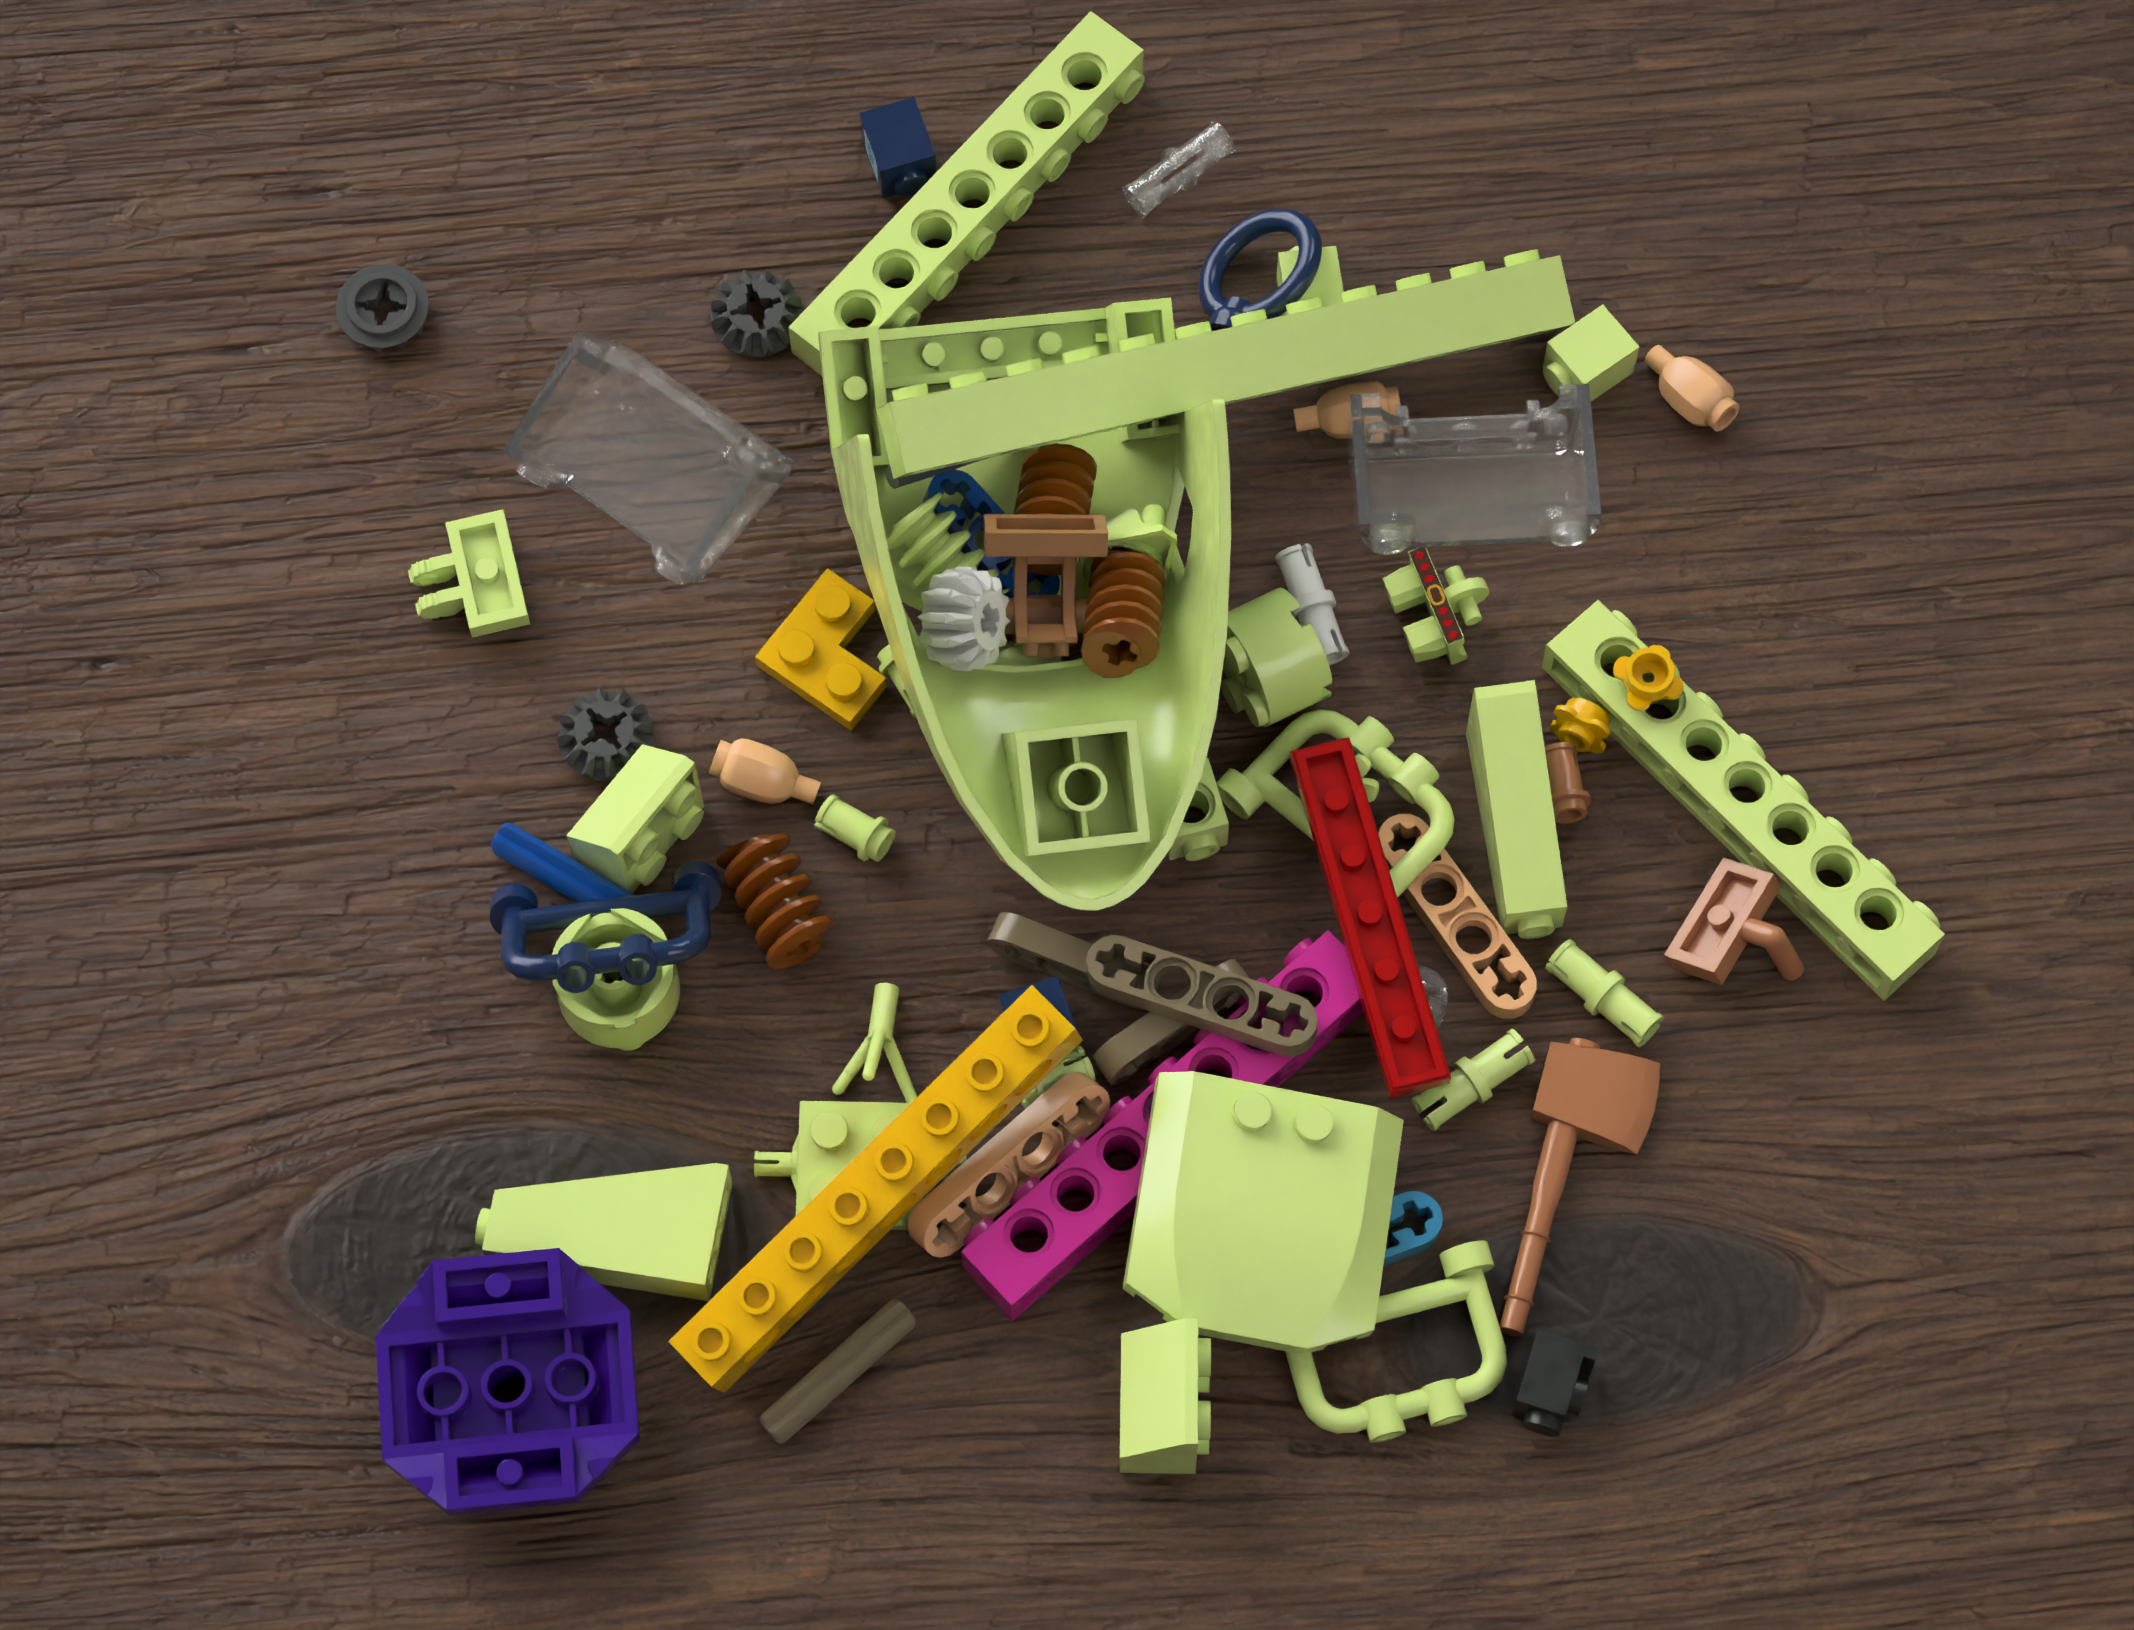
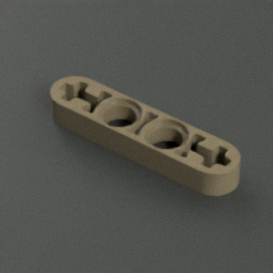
M1110 935L1102 937L1093 943L1087 953L1086 968L1089 983L1095 991L1108 998L1280 1056L1293 1057L1302 1055L1312 1047L1316 1040L1318 1029L1316 1010L1309 1000L1300 995L1124 936ZM1115 955H1121L1124 957L1125 968L1141 975L1143 971L1142 964H1150L1145 974L1144 989L1136 988L1138 986L1136 974L1124 970H1118L1114 978L1106 977L1104 965L1100 961L1110 963ZM1169 972L1180 973L1190 982V989L1180 999H1165L1155 990V983L1160 976ZM1231 991L1243 995L1249 1004L1246 1013L1240 1018L1233 1020L1220 1017L1214 1011L1213 1003L1222 993ZM1259 1002L1267 1003L1266 1017L1278 1021H1286L1289 1013L1300 1016L1299 1026L1304 1031L1294 1029L1290 1037H1283L1280 1035V1024L1262 1017V1028H1253L1258 1019Z

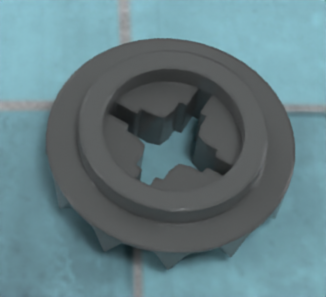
M390 264L373 265L356 272L344 283L337 297L336 315L341 330L350 337L356 347L359 345L371 347L378 354L383 348L393 346L403 350L407 340L415 334L422 335L423 324L427 316L430 315L429 299L425 286L411 271ZM385 292H388L392 307L398 310V312H389L386 321H383V325H379L375 313L369 309L379 308L381 300H384Z
M743 269L738 278L729 283L723 281L719 293L715 299L711 300V325L717 339L730 351L746 357L770 356L782 351L791 344L788 327L803 312L801 297L793 289L789 279L782 280L774 276L769 269L763 274H750ZM750 297L758 300L763 308L772 307L764 312V329H759L758 322H754L751 315L741 316V314L748 312Z
M599 687L595 693L586 697L576 696L573 705L566 714H561L557 740L565 762L576 773L592 780L612 781L642 744L653 746L654 728L644 703L640 704L630 697L625 690H622L620 693L608 692ZM595 718L598 722L602 721L607 727L615 723H621L615 729L620 749L617 750L612 743L609 744L603 738L596 742L591 741L596 736L592 719Z

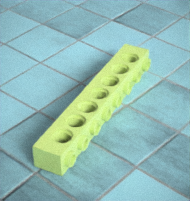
M1090 11L788 327L792 354L822 376L818 340L819 331L849 329L851 327L847 326V324L857 318L870 320L872 323L867 327L879 326V330L917 326L921 317L920 313L933 299L940 301L951 292L958 280V273L971 259L978 261L988 253L995 242L996 233L1009 219L1013 222L1017 221L1025 214L1033 201L1034 193L1046 180L1053 182L1061 176L1070 162L1071 154L1083 141L1090 143L1097 138L1104 129L1108 115L1120 102L1123 104L1129 103L1138 94L1145 80L1143 75L1144 50ZM1079 83H1091L1096 87L1090 90H1079L1073 86ZM1045 121L1059 124L1058 127L1053 129H1042L1036 125ZM1007 160H1015L1022 163L1021 166L1013 169L999 166L1000 163ZM971 199H977L985 203L978 208H967L961 205L963 202ZM931 239H942L948 242L940 248H929L923 245ZM896 278L905 279L910 282L902 288H891L885 285L888 281Z
M1597 600L1546 644L1542 668L1572 698H1583L1603 708L1611 719L1609 725L1610 735L1743 864L1774 873L1781 885L1776 896L1885 1001L1936 954L1945 933L1939 929L1940 923L1935 914L1919 901L1912 903L1896 887L1895 878L1885 865L1876 859L1868 860L1852 845V838L1846 828L1833 817L1828 816L1824 818L1808 802L1809 797L1806 791L1794 778L1789 775L1781 776L1765 761V754L1759 744L1745 733L1738 735L1722 719L1723 715L1720 708L1708 695L1703 692L1695 693L1683 682L1684 687L1679 698L1675 700L1663 698L1651 703L1665 706L1671 711L1672 717L1656 719L1651 717L1646 711L1631 709L1626 703L1628 693L1623 682L1606 674L1602 667L1606 664L1615 663L1621 656L1630 657L1637 650L1648 647L1637 637L1636 628L1623 613L1617 610L1611 612ZM1674 664V667H1675V674H1674V675L1677 676V677H1680L1679 670H1678V668L1676 667V665ZM1644 674L1642 676L1645 682L1650 683L1654 680L1651 674ZM1694 745L1705 746L1714 753L1716 758L1709 761L1697 760L1688 753L1687 748ZM1738 786L1747 787L1755 792L1759 800L1752 803L1738 801L1732 796L1730 789ZM1779 828L1791 829L1799 835L1802 842L1796 845L1784 844L1774 836L1773 831ZM1822 870L1834 871L1843 878L1845 885L1836 888L1826 886L1819 880L1816 873ZM1866 912L1878 913L1886 919L1889 928L1885 930L1871 929L1863 923L1860 915Z

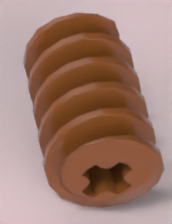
M1055 443L1044 445L1030 452L1022 464L1014 514L1089 515L1094 480L1097 473V464L1094 458L1085 450L1069 444ZM1027 564V571L1033 574L1044 576L1061 575L1062 564Z
M1112 550L1108 551V557L1093 558L1090 568L1091 576L1088 585L1089 592L1081 646L1084 663L1092 672L1103 678H1120L1129 675L1135 669L1147 666L1156 658L1160 645L1158 639L1161 633L1160 621L1163 615L1162 604L1165 596L1163 590L1166 584L1164 568L1155 559L1142 553Z
M786 833L771 836L765 834L744 839L726 849L716 859L717 865L726 869L724 877L727 885L736 890L734 897L738 907L747 910L745 920L749 928L757 931L755 939L758 947L768 952L765 957L768 967L775 970L796 966L811 958L823 946L821 935L827 932L833 925L830 916L823 915L814 918L810 916L822 905L819 895L813 894L800 897V894L806 891L812 884V880L807 874L790 877L789 874L800 866L801 858L799 854L795 853L779 855L791 843V839Z

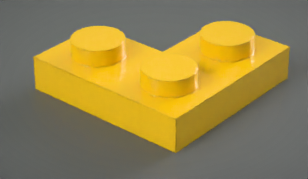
M827 568L755 656L756 666L852 731L887 687L885 676L844 649L876 610L875 601Z

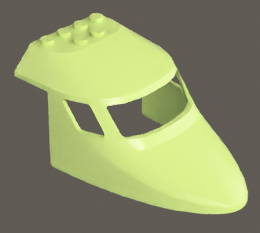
M1171 297L1112 303L1106 308L923 326L879 330V326L819 331L818 340L830 448L847 521L853 531L864 573L878 609L895 664L920 728L936 762L956 799L1000 860L1040 894L1055 903L1077 910L1097 911L1118 904L1130 897L1146 883L1172 848L1202 777L1216 721L1227 640L1231 554L1230 463L1225 401L1223 398L1211 399L1173 417L1057 442L1058 444H1069L1081 448L1094 458L1097 464V473L1094 480L1089 515H1105L1106 523L1125 510L1135 509L1142 513L1146 506L1155 504L1165 509V527L1175 532L1184 486L1192 505L1191 539L1186 567L1184 568L1176 545L1168 579L1163 590L1165 596L1162 604L1163 615L1160 621L1161 633L1158 639L1160 645L1157 656L1147 666L1135 669L1131 674L1120 678H1103L1089 669L1084 663L1083 658L1026 666L986 664L983 669H972V671L951 670V667H941L939 662L928 660L926 654L927 646L920 642L919 636L902 602L923 611L924 605L921 595L922 592L929 591V586L917 589L914 587L913 582L922 569L921 565L902 569L899 566V562L908 550V547L905 545L888 549L887 539L894 530V524L923 504L924 495L934 476L896 489L889 485L885 472L886 467L890 463L877 408L894 401L891 391L912 385L927 383L930 394L951 389L949 378L967 373L984 371L986 381L1007 377L1006 366L1031 359L1041 358L1043 368L1065 364L1062 354L1081 348L1098 346L1099 355L1103 356L1121 352L1119 341L1136 336L1154 333L1156 344L1175 340ZM1039 447L994 456L957 468V470L964 471L972 476L1005 514H1014L1023 461L1030 452ZM944 492L940 503L946 508L951 504H955L960 508L964 497L959 492L950 496ZM976 512L971 520L966 517L962 529L968 530L971 523L981 514ZM981 531L975 536V542L978 549H982L985 553L984 531ZM1013 560L1005 570L1001 571L1002 574L1007 575L1009 569L1013 567ZM1058 575L1060 587L1057 595H1061V575ZM1035 579L1027 583V594L1030 592L1038 594L1042 587L1041 582Z

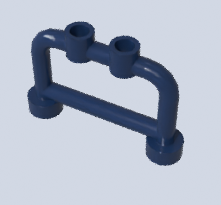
M692 861L681 865L675 871L672 877V891L539 907L538 898L530 888L521 884H508L496 890L491 897L490 923L494 930L502 935L501 959L505 969L517 978L530 981L557 979L560 987L571 993H581L589 989L594 982L595 974L620 972L623 980L629 984L644 985L655 977L657 967L685 962L699 955L707 947L711 937L710 912L716 908L721 899L720 876L710 864ZM625 908L639 912L648 918L681 914L686 916V933L676 939L653 942L645 935L634 934L626 937L618 947L591 950L584 943L571 942L561 947L558 954L546 956H530L526 954V935L566 929L575 920L588 914L594 916L611 912L610 909ZM641 958V959H644V960H642V961H633L632 959ZM579 966V967H582V968L572 969V968H569V967Z

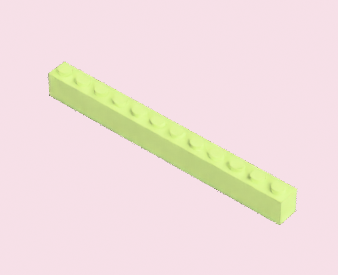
M1538 249L1503 257L1505 267L1486 271L1484 261H1479L1449 269L1451 279L1432 283L1430 273L1403 278L1395 281L1397 291L1377 295L1375 285L1342 292L1341 298L1343 303L1322 307L1320 297L1287 304L1286 310L1288 315L1267 319L1265 309L1238 314L1230 317L1232 327L1212 331L1210 322L1206 321L1175 329L1177 339L1156 344L1154 333L1119 341L1121 352L1103 356L1099 355L1098 346L1073 350L1062 354L1065 363L1062 365L1043 368L1041 358L1014 363L1006 366L1007 377L986 381L984 371L967 373L949 378L951 389L930 394L927 383L891 391L894 401L877 408L893 479L1169 418L1211 399L1223 398L1225 405L1557 331L1576 323L1561 257L1558 255L1540 259Z

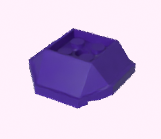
M560 1248L433 1260L416 1281L417 1285L396 1307L375 1335L382 1460L388 1468L450 1516L579 1503L641 1439L630 1310L600 1283L583 1271ZM518 1378L525 1382L524 1392L515 1401L503 1403L493 1398L495 1388L503 1380Z

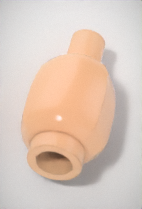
M1661 345L1654 346L1648 352L1644 362L1660 375L1658 386L1660 393L1674 410L1691 424L1698 427L1710 426L1716 432L1722 431L1731 424L1739 412L1740 405L1733 400V387L1720 374L1697 358L1688 356L1675 358Z
M1372 380L1338 386L1324 393L1316 405L1293 409L1297 432L1320 428L1325 434L1336 439H1355L1384 433L1391 423L1402 421L1397 386L1385 388L1382 383Z
M745 738L735 740L733 743L720 740L709 770V774L720 778V783L727 791L767 804L781 803L793 797L813 805L821 784L817 780L800 775L795 763L786 754L768 745Z

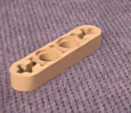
M1397 814L1389 817L1382 824L1378 835L1389 871L1407 853L1404 849L1397 850L1396 852L1391 850L1393 848L1394 835L1399 833L1405 840L1414 836L1417 838L1416 844L1429 829V826L1421 818L1412 814ZM1444 848L1402 894L1484 1008L1492 1015L1501 1019H1514L1522 1016L1530 1009L1537 989L1535 974ZM1433 878L1445 879L1453 885L1456 896L1449 904L1443 906L1430 904L1421 893L1423 884ZM1467 926H1477L1488 933L1491 944L1482 953L1470 954L1458 946L1456 941L1457 933ZM1499 954H1502L1504 958L1499 959L1497 970L1504 980L1508 983L1519 980L1522 983L1518 992L1519 999L1514 1000L1509 994H1504L1500 997L1495 994L1499 981L1489 965ZM1486 968L1483 974H1479L1477 972L1478 970Z
M1069 1073L1059 1079L919 1201L908 1218L907 1230L910 1237L934 1257L949 1256L959 1250L964 1245L963 1240L978 1223L988 1217L993 1220L1010 1205V1198L1026 1181L1033 1177L1040 1179L1057 1164L1056 1159L1066 1146L1080 1136L1087 1138L1101 1125L1102 1118L1110 1108L1108 1092L1085 1073ZM1054 1120L1059 1123L1057 1127L1052 1125ZM1043 1132L1041 1143L1036 1150L1029 1155L1022 1156V1150L1027 1140L1032 1135ZM996 1172V1180L991 1189L984 1195L976 1197V1188L981 1180L988 1174ZM962 1201L967 1204L963 1209L959 1206ZM941 1222L942 1226L938 1229L936 1226Z

